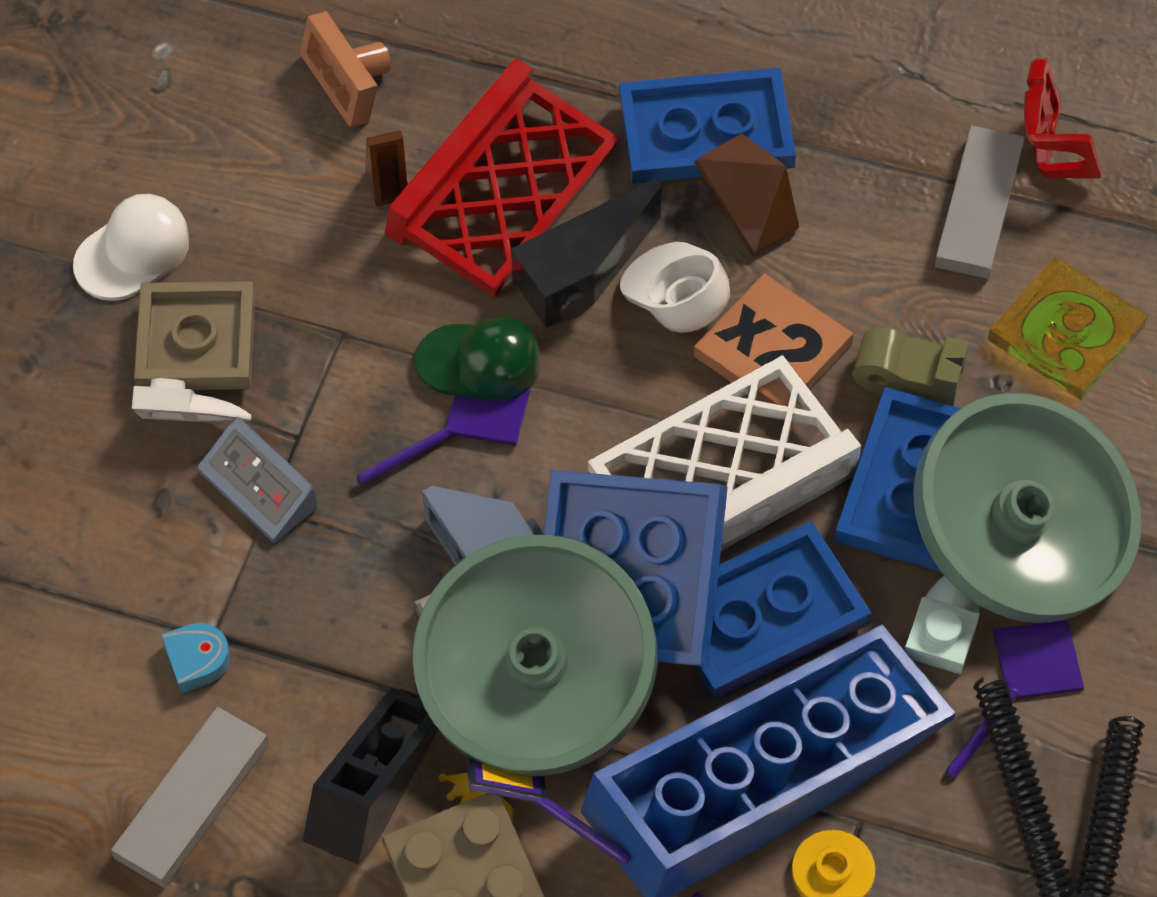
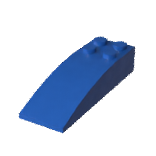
M882 624L593 773L581 813L595 831L630 855V861L627 864H619L644 897H672L756 851L842 798L953 720L956 713Z

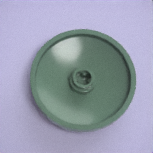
M1003 393L991 395L967 404L953 414L934 433L921 454L915 474L913 491L915 515L921 537L932 559L944 576L966 597L981 607L1006 618L1023 622L1049 623L1062 621L1090 610L1109 596L1127 576L1134 563L1141 537L1142 520L1138 492L1125 461L1112 442L1098 427L1075 410L1054 400L1032 394Z
M524 535L504 539L485 546L464 558L442 578L428 598L417 624L413 644V669L419 696L433 723L445 739L466 757L501 771L529 777L548 776L577 769L591 763L617 745L629 733L647 705L653 689L658 662L656 633L651 615L641 592L629 575L616 562L599 550L573 539L552 535Z

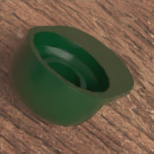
M507 315L491 316L480 320L475 325L450 324L437 328L427 334L416 349L415 367L422 382L436 392L487 401L508 400L522 395L534 385L540 373L539 344L530 328L519 319Z

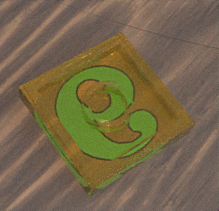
M1055 256L991 327L988 341L1071 395L1082 400L1145 327L1148 315Z

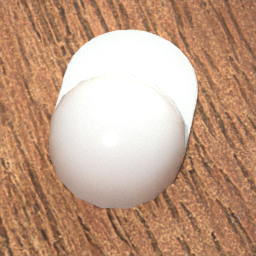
M136 194L124 199L114 209L108 224L86 238L77 249L73 261V270L78 284L86 293L101 300L119 301L136 296L140 293L141 283H156L183 262L189 250V233L185 218L179 208L157 195Z
M671 242L647 251L626 269L620 281L621 292L628 301L650 311L656 320L668 330L679 333L693 332L706 327L722 313L730 299L729 279L718 258L711 252L685 242Z

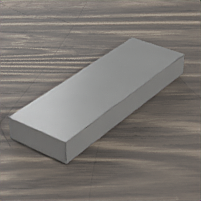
M971 125L939 244L935 268L984 279L990 278L1023 149L1024 136Z
M216 707L111 849L113 858L165 888L269 745L267 734L223 709Z

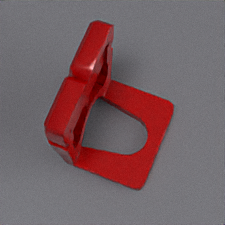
M1048 58L1035 59L1031 62L1026 81L1030 90L1025 92L1024 123L1027 138L1032 146H1034L1038 170L1047 178L1100 179L1102 168L1092 137L1088 134H1056L1061 112V99L1056 83H1053V74ZM1053 151L1072 152L1084 158V160L1079 162L1051 164Z

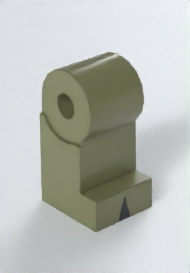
M872 328L866 331L862 338L852 372L853 380L862 388L874 393L883 394L884 388L887 387L954 406L964 371L969 341L946 336L944 344L910 338L890 328Z

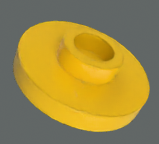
M826 830L815 833L805 839L795 852L792 864V879L801 897H867L873 886L875 877L873 856L868 847L859 838L850 833L839 830Z

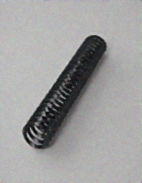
M982 676L975 682L973 689L977 692L976 698L980 701L979 707L983 709L981 715L986 718L984 724L988 727L987 733L991 736L990 742L994 744L992 750L997 753L995 759L1000 762L998 768L1003 771L1001 777L1005 780L1004 787L1008 789L1006 795L1011 798L1009 804L1014 807L1012 813L1017 816L1015 822L1020 825L1018 831L1023 834L1021 841L1026 843L1024 850L1028 852L1027 859L1031 861L1029 867L1034 870L1032 877L1037 880L1035 886L1040 889L1038 895L1040 897L1070 896L1075 891L1074 887L1068 886L1073 879L1065 877L1070 870L1064 867L1067 861L1060 858L1064 853L1062 850L1057 849L1061 843L1054 840L1058 833L1051 831L1055 824L1048 822L1052 815L1045 813L1049 806L1042 804L1046 797L1039 795L1043 790L1042 787L1037 786L1041 779L1034 777L1038 770L1031 768L1035 761L1029 759L1032 752L1026 750L1029 743L1023 741L1026 734L1021 732L1023 726L1018 723L1021 717L1014 715L1018 708L1012 706L1015 700L1009 697L1012 693L1010 689H1007L1009 682L1002 679L995 680L979 688V685L985 680ZM1036 863H1043L1040 866H1035ZM1043 881H1050L1045 885L1041 884ZM1046 890H1048V891L1053 890V891H1051V892L1048 893V894H1045V893H1044Z
M1118 716L1108 722L1109 729L1106 733V746L1103 748L1104 755L1101 758L1103 763L1100 764L1101 772L1098 774L1099 781L1096 784L1098 789L1095 790L1096 798L1093 800L1094 807L1091 810L1093 815L1090 817L1091 824L1088 826L1089 833L1086 836L1087 842L1084 846L1086 850L1083 852L1084 860L1081 862L1082 869L1079 872L1081 877L1077 882L1079 886L1076 888L1077 895L1075 897H1109L1114 893L1110 887L1115 885L1112 878L1117 876L1114 869L1119 866L1116 860L1120 859L1118 851L1122 850V846L1119 843L1124 840L1121 834L1125 832V828L1122 825L1127 823L1124 816L1129 813L1126 807L1130 806L1128 798L1132 797L1129 790L1133 789L1134 786L1131 781L1135 780L1133 772L1137 770L1134 764L1138 763L1136 755L1140 754V750L1137 747L1142 744L1139 738L1143 737L1141 730L1145 727L1144 723L1138 718ZM1118 721H1129L1136 723L1139 726L1122 724ZM1118 730H1126V731L1135 732V733H1137V735H1132V734H1129V733H1122V732H1120V731H1118ZM1115 738H1123V739H1126V740H1133V741L1136 742V743L1122 742V741H1119V740H1117V739H1115ZM1115 747L1132 749L1134 752L1119 750ZM1120 755L1123 757H1129L1132 760L1118 759L1114 756ZM1111 764L1124 765L1130 767L1131 769L1119 768ZM1110 773L1125 774V775H1127V776H1129V777L1124 778V777L1112 775V774H1110ZM1109 781L1124 783L1127 786L1114 785L1109 783ZM1107 790L1120 791L1125 793L1126 795L1114 794ZM1106 799H1115L1122 801L1124 803H1113ZM1105 808H1115L1122 812H1113ZM1103 816L1114 817L1121 821L1105 819ZM1100 825L1113 826L1119 830L1108 829ZM1099 834L1112 835V836H1115V837H1117V838H1115V839H1113V838H1107V837L1101 836V835H1099ZM1098 843H1106L1115 847H1106ZM1096 852H1105L1114 856H1105ZM1095 861H1104L1112 865H1104ZM1094 870H1103L1111 874H1103ZM1092 879H1101L1109 883H1102ZM1091 888H1099L1107 892L1096 891Z

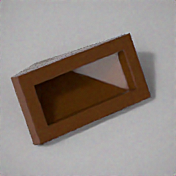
M742 133L694 161L751 256L799 228L786 165Z

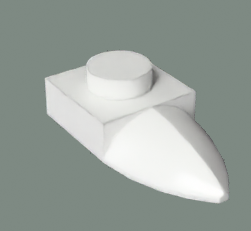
M154 378L151 379L150 387L134 386L132 409L142 419L230 423L239 417L244 422L251 421V414L242 408L214 397L196 395L192 389H185V382L181 380Z

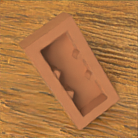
M327 11L307 16L300 49L301 57L350 128L369 123L378 87L372 77L388 73L391 67L390 56L386 46L382 42H375L352 49Z

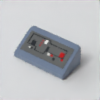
M239 417L228 426L197 467L198 472L272 543H276L318 509L313 486Z

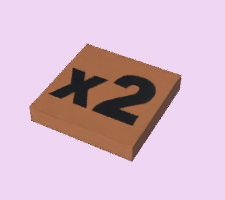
M764 273L694 345V357L732 383L783 355L810 390L852 345L854 333ZM778 377L758 388L756 400L788 407L791 393Z

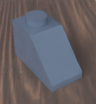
M430 486L422 491L425 520L455 566L467 556L494 542L524 535H544L536 521L532 518L525 521L512 502L437 486Z

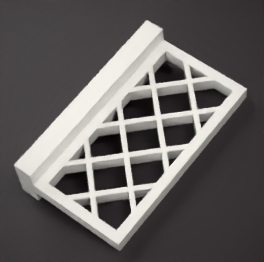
M782 355L589 460L588 471L595 474L611 475L609 470L623 462L647 466L644 478H652L654 469L660 468L687 474L685 481L694 482L695 476L726 481L728 491L721 545L722 551L853 478L860 460L861 445L849 429L843 432L840 431ZM778 377L791 393L788 407L756 401L758 388ZM749 394L748 399L742 398ZM797 402L802 407V409L796 408ZM722 408L743 412L744 417L740 433L707 427L710 415ZM752 414L785 420L780 441L747 435ZM792 422L816 426L825 437L824 440L811 447L787 443ZM673 435L696 439L691 460L659 454L661 442ZM708 441L736 447L731 468L699 462L703 442ZM651 448V452H646V451H645V450ZM749 449L776 455L774 467L763 474L739 470L743 450ZM784 457H790V459L783 462ZM735 483L741 484V486L734 489Z

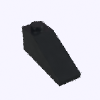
M657 178L511 248L512 279L546 328L562 320H573L582 315L588 307L594 305L661 218L662 185Z
M390 688L313 784L303 842L359 865L384 832L438 730L427 713L422 700Z

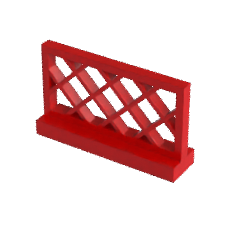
M516 57L389 206L384 233L402 246L407 240L411 241L494 298L512 277L510 246L520 245L550 230L618 147L620 141L618 136L531 79L533 69ZM533 101L551 113L553 125L525 128L522 112ZM513 123H515L516 129H509V127ZM584 135L600 145L593 155L570 157L565 137ZM556 138L560 159L532 161L528 141ZM519 142L522 162L494 165L491 149L495 144ZM482 160H484V165H485V166H479V167H477L478 164H479ZM573 170H580L574 177ZM563 171L566 183L564 191L562 193L539 195L535 174ZM526 176L529 196L500 198L497 178ZM488 180L492 200L462 203L459 187L464 181ZM452 197L453 204H446L447 201ZM550 207L543 215L542 208ZM533 210L535 226L531 231L507 232L503 212ZM486 213L495 214L498 234L469 237L465 216ZM456 217L460 238L439 240L424 229L432 219ZM501 247L504 264L493 276L474 263L472 250Z

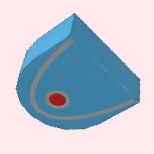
M204 623L190 624L161 634L181 694L211 684L220 679L227 671L230 663L228 642L222 631L213 625Z

